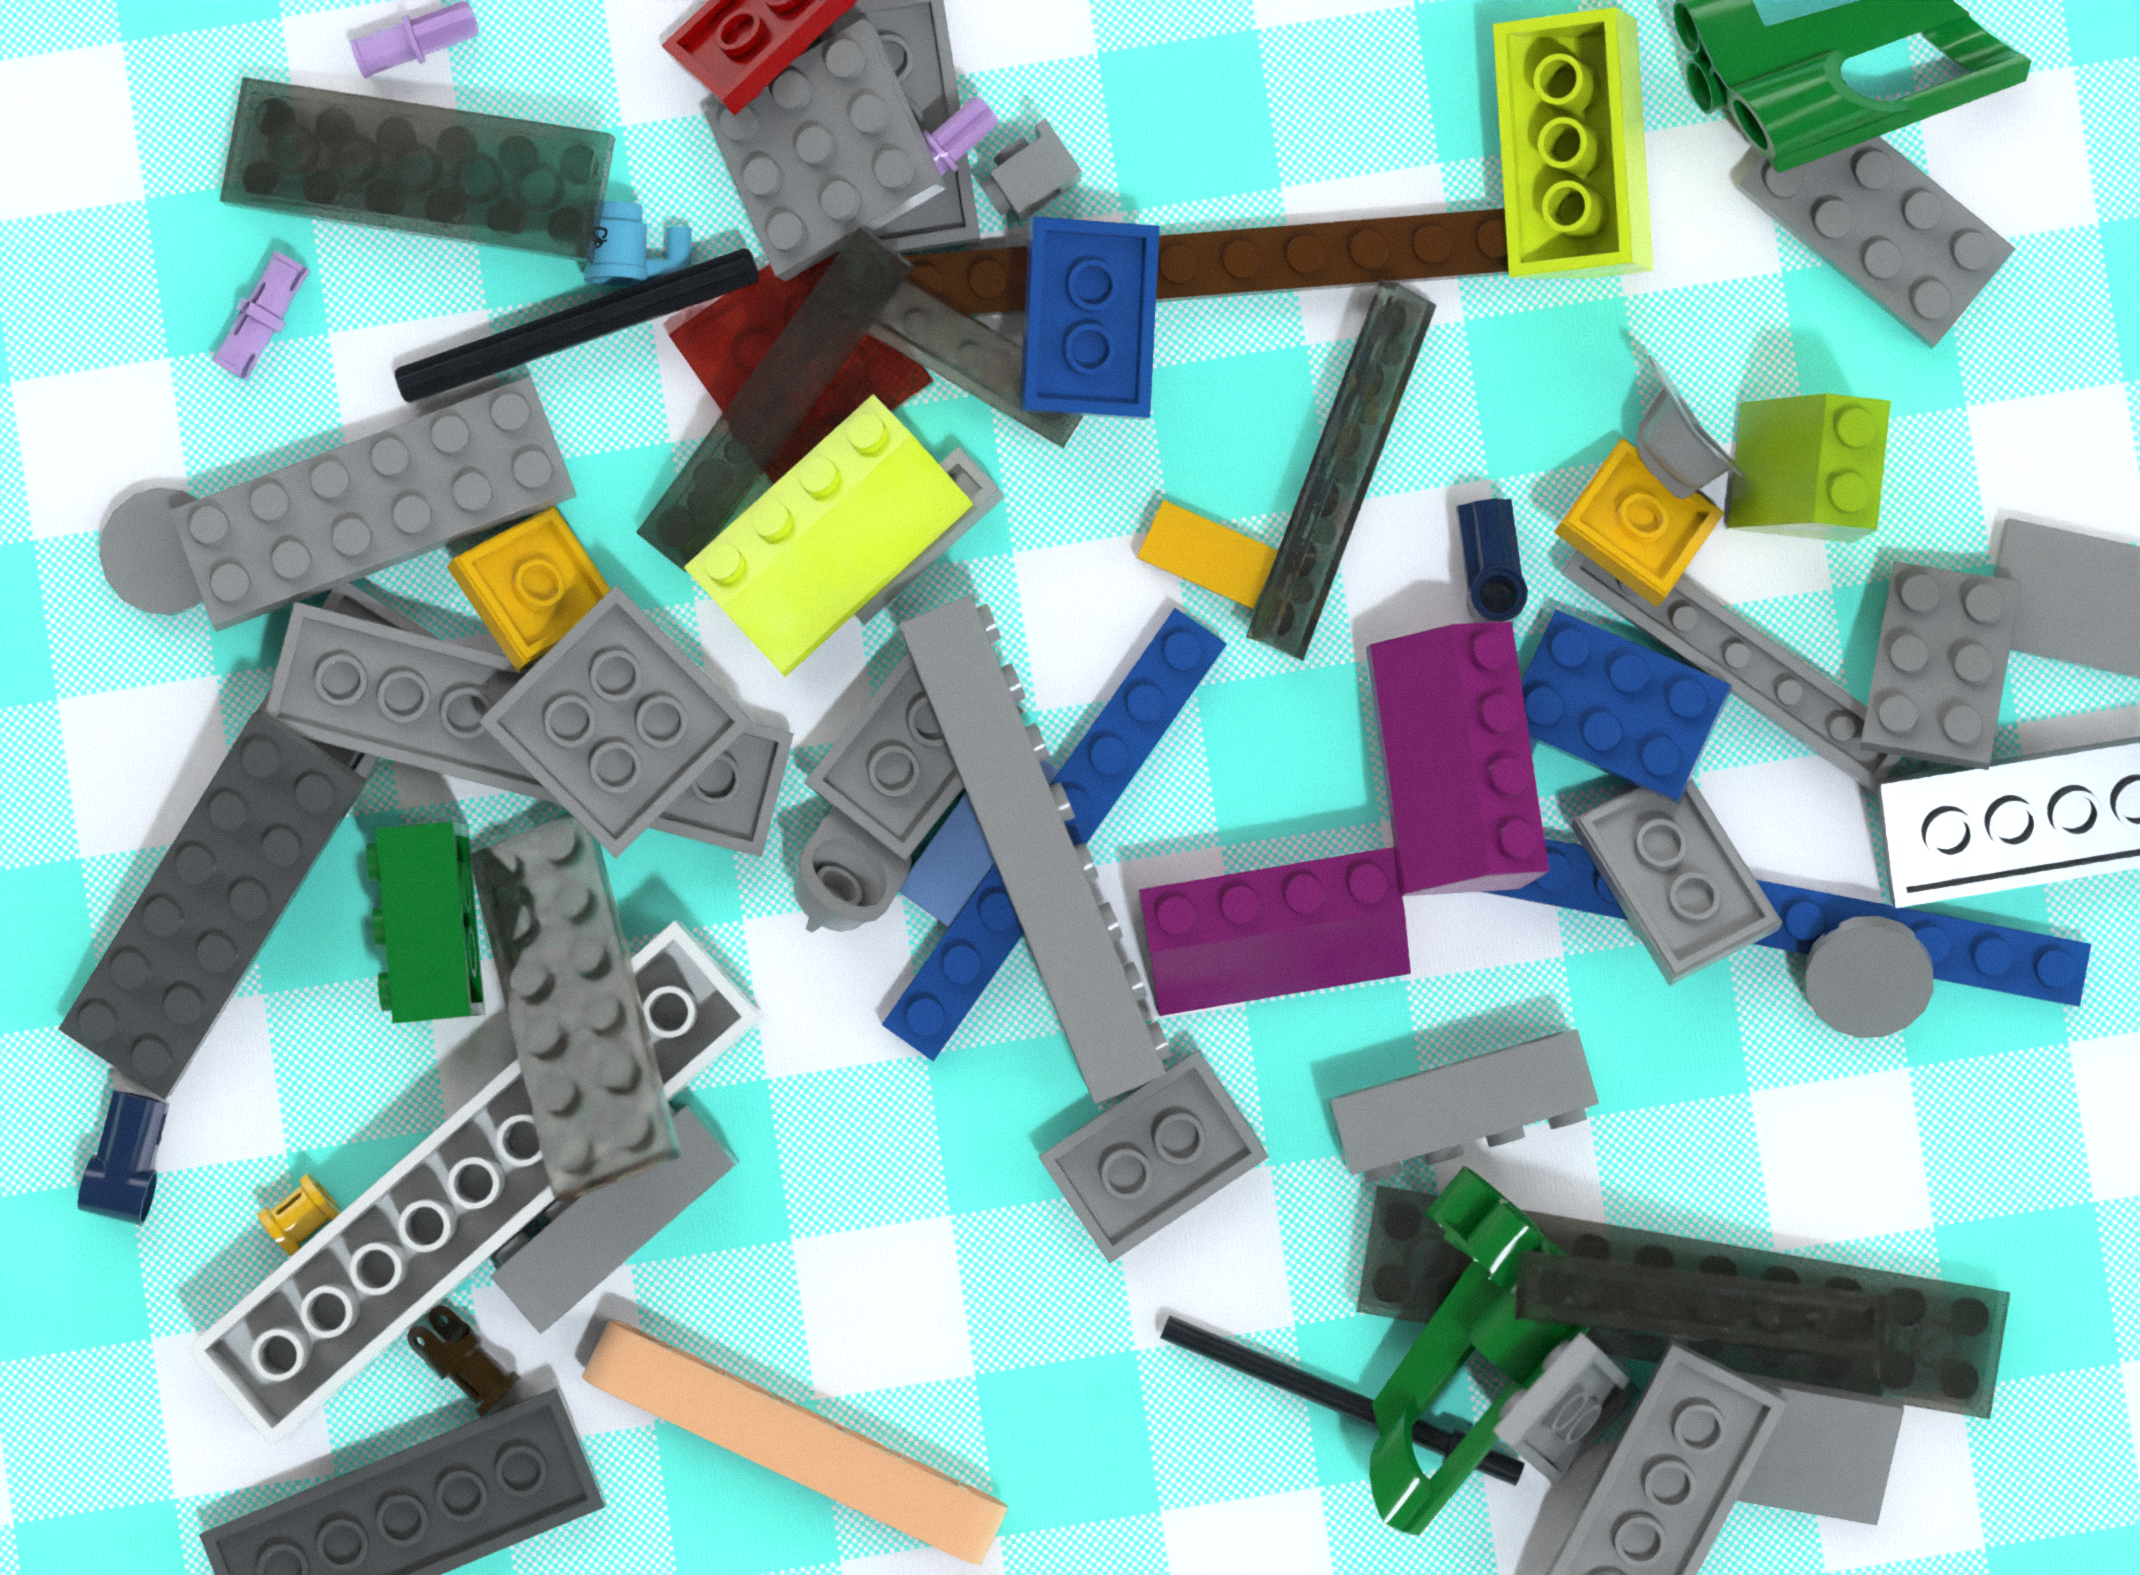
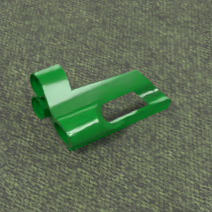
M1676 0L1673 6L1677 32L1683 45L1691 53L1692 60H1689L1686 65V75L1696 104L1705 114H1710L1724 108L1731 111L1746 138L1762 156L1770 161L1777 173L2026 82L2032 62L2027 56L2008 47L1983 29L1969 16L1971 13L1953 0H1859L1769 26H1764L1753 0ZM1918 33L1945 56L1969 71V73L1894 101H1879L1862 96L1849 88L1842 79L1840 68L1844 61L1851 57Z
M1464 1165L1430 1205L1424 1215L1447 1232L1443 1237L1473 1260L1372 1403L1380 1438L1374 1444L1370 1455L1369 1476L1374 1502L1384 1524L1402 1534L1415 1536L1421 1535L1498 1442L1500 1437L1492 1430L1501 1421L1499 1413L1504 1404L1519 1390L1526 1389L1528 1391L1545 1373L1543 1364L1546 1358L1559 1344L1566 1340L1573 1342L1580 1333L1585 1336L1599 1320L1594 1311L1598 1307V1299L1592 1286L1578 1266L1562 1249L1547 1239L1534 1220L1484 1178ZM1475 1349H1478L1495 1366L1511 1377L1512 1380L1429 1479L1417 1463L1411 1437L1412 1426Z

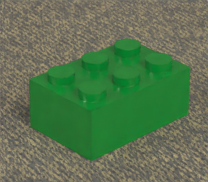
M442 822L375 829L376 843L367 844L366 858L370 882H379L381 890L382 908H373L372 910L376 947H386L388 972L378 974V994L381 1010L391 1011L392 1024L486 1015L469 825L457 822Z

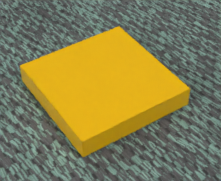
M1621 438L1557 526L1554 533L1658 608L1725 512L1698 492L1684 499L1675 497L1647 469L1640 458L1639 449L1624 438Z
M555 506L545 509L453 558L447 566L517 672L540 661L611 591Z

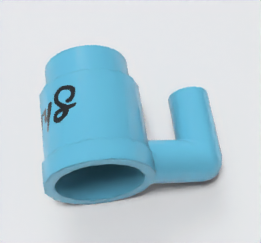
M623 201L593 203L592 221L587 223V253L584 281L602 286H635L690 267L692 228L668 227L666 259L646 258L647 224L643 223V206Z

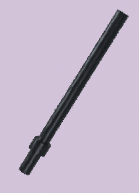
M1169 1315L1160 1339L1378 1429L1372 1407L1373 1399ZM1418 1418L1412 1426V1444L1443 1456L1441 1463H1444L1468 1432L1457 1427L1454 1428L1453 1432H1450ZM1491 1449L1474 1470L1516 1486L1525 1462Z

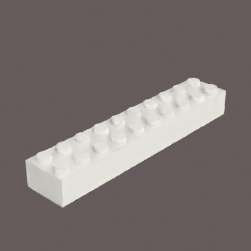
M674 921L186 1348V1350L269 1446L272 1447L294 1431L759 1023L764 1016L681 921Z

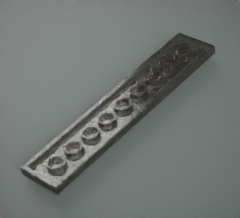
M1376 1184L1355 1307L1356 1312L1428 1324L1473 1259L1451 1245L1443 1237L1447 1231L1424 1215L1439 1196L1438 1194ZM1521 1209L1536 1222L1550 1242L1557 1245L1571 1258L1592 1286L1598 1299V1307L1594 1311L1599 1320L1585 1337L1604 1354L1658 1363L1670 1339H1673L1738 1372L1902 1400L1903 1405L1985 1419H1990L2011 1292Z

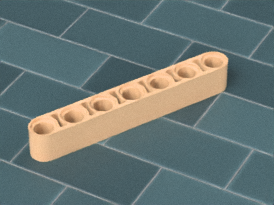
M608 1319L582 1374V1379L617 1398L974 1565L982 1566L1009 1509L1008 1505L979 1489L615 1319Z

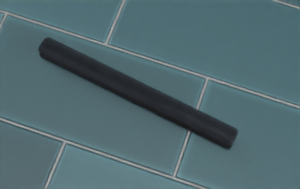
M742 248L401 366L395 371L396 384L404 401L413 403L755 285L759 281L758 267L750 250Z

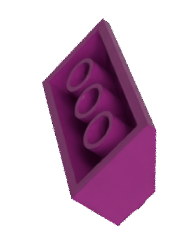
M1512 621L1451 624L1367 646L1366 654L1401 896L1521 889L1548 873L1549 866Z
M1394 847L1138 890L1159 1016L1411 974L1403 897L1400 893Z

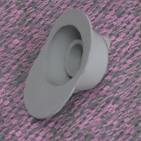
M1650 354L1648 360L1664 388L1640 422L1638 428L1637 444L1639 454L1647 469L1675 497L1680 499L1691 496L1698 489L1703 488L1730 469L1740 477L1745 478L1746 475L1739 465L1704 430L1671 378L1655 357Z
M837 809L832 810L821 821L803 849L798 864L799 869L794 881L796 901L803 912L809 917L805 929L811 933L820 927L844 932L857 929L863 923L876 921L887 911L905 882L912 864L911 855L904 863Z

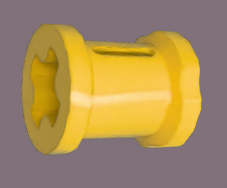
M306 1173L300 1178V1186L274 1208L264 1207L257 1212V1216L265 1229L290 1256H293L301 1249L300 1243L329 1219L333 1221L342 1213L335 1200L310 1173Z

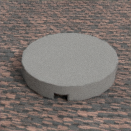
M154 488L132 495L113 511L102 531L99 557L106 581L121 600L146 613L170 616L187 612L186 610L193 609L200 603H204L169 511L199 500L198 498L183 490Z
M1881 916L1853 917L1838 923L1839 928L1831 931L1828 935L1825 936L1824 932L1813 943L1806 959L1805 986L1806 997L1815 1014L1835 1031L1857 1038L1885 1037L1907 1028L1925 1011L1934 991L1932 958L1926 946L1924 948L1922 942L1915 937V933L1906 925Z

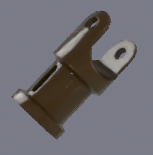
M442 1305L436 1306L429 1313V1321L434 1330L446 1342H442L428 1328L414 1326L407 1334L409 1346L441 1380L449 1378L476 1404L475 1412L480 1417H483L521 1377L515 1371L507 1372L481 1346L483 1338L466 1322H463L451 1309ZM440 1315L445 1316L448 1319V1323H444ZM417 1337H420L424 1340V1346L419 1344V1342L417 1341Z

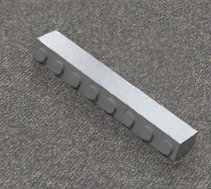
M968 595L899 623V629L1092 1101L1094 1104H1097L1167 1075L1162 1060L1172 1057L1170 1048L1158 1021L1146 1025L1137 1001L1148 997L1134 961L1122 965L1113 941L1123 938L1121 928L1110 902L1097 905L1088 883L1099 878L1097 869L1086 843L1083 842L1073 846L1064 822L1075 818L1061 782L1052 786L1048 785L1040 762L1050 759V755L1037 723L1025 727L1015 703L1026 699L1013 664L1010 663L1002 667L999 665L991 643L1002 638L988 604L976 607L972 596Z

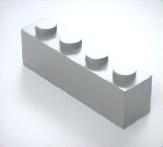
M1568 1029L1327 1099L1348 1173L1354 1175L1363 1172L1366 1183L1402 1173L1400 1161L1420 1155H1425L1427 1165L1464 1155L1461 1144L1486 1137L1489 1147L1526 1137L1523 1129L1524 1125L1545 1119L1548 1120L1550 1129H1557L1587 1120L1584 1108L1599 1104L1578 1029Z
M670 1104L664 1107L640 1129L647 1137L641 1145L629 1155L621 1146L592 1170L593 1174L599 1179L594 1186L581 1197L573 1188L543 1213L551 1222L533 1239L525 1231H522L495 1255L502 1266L491 1274L490 1277L540 1334L549 1329L739 1163V1160L690 1104L684 1106L678 1112Z

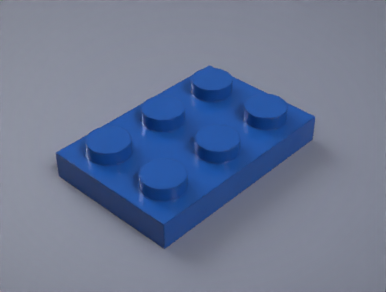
M1033 216L1029 219L1019 411L1138 420L1150 418L1160 226Z
M1557 609L1553 613L1521 683L1530 740L1677 804H1680L1732 691L1731 684Z

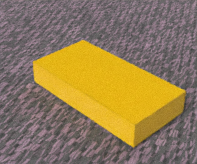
M1162 500L1137 556V560L1253 610L1279 550L1166 500Z

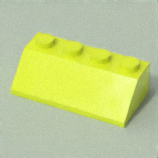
M1617 7L1494 23L1493 37L1509 277L1513 279L1601 278L1653 272L1637 19Z
M872 394L684 568L784 677H787L974 504L912 433Z

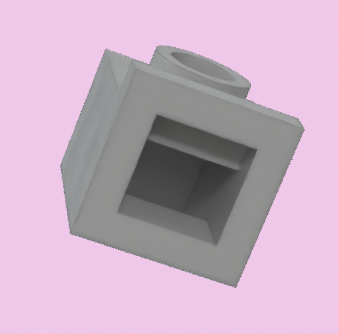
M1046 118L1035 125L1036 141L1029 145L1023 137L1007 146L994 157L993 160L998 166L990 171V177L980 183V187L995 210L1000 215L1010 210L1018 223H1021L1082 181V170Z

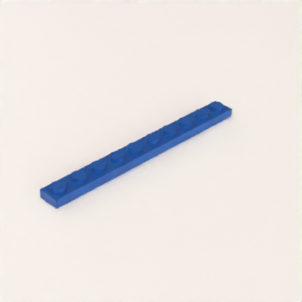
M1545 839L1549 866L1548 873L1521 889L1482 891V893L1628 920L1584 847L1575 844ZM1755 879L1781 919L1782 925L1777 932L1753 943V945L1808 955L1813 943L1824 932L1826 936L1831 931L1838 929V923L1853 917L1881 916L1903 923L1915 933V937L1922 942L1924 948L1926 946L1932 958L1933 979L2080 1007L2092 945L2090 943L1908 908H1895L1892 905Z

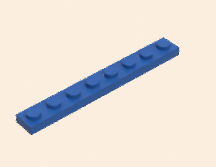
M1177 608L1173 609L1050 784L1052 786L1061 782L1075 818L1064 822L1073 846L1089 842L1227 645V643ZM996 864L990 869L881 1024L933 1062L1024 934Z

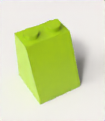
M1823 393L1741 402L1734 461L1743 470L1746 477L1742 478L1733 471L1727 529L1854 543L1878 530L1891 400Z

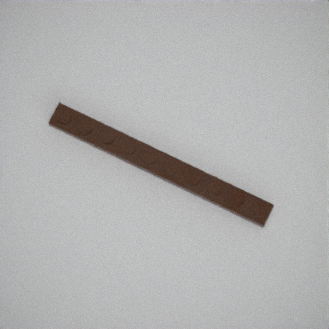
M1505 208L1159 236L1156 303L1509 275ZM1028 246L891 257L896 322L907 323L1024 313Z

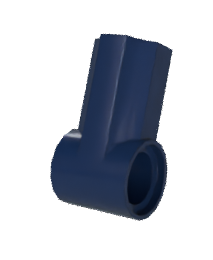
M1493 498L1458 505L1456 513L1468 592L1466 607L1469 616L1475 623L1512 621L1513 624L1518 619L1527 602L1528 588L1522 577L1512 499ZM1490 583H1500L1506 586L1512 593L1514 599L1513 607L1503 613H1494L1486 609L1480 599V589Z
M113 1090L97 1155L91 1156L81 1181L77 1202L80 1211L139 1226L144 1224L155 1194L157 1171L153 1167L159 1144L162 1140L170 1103L140 1094Z

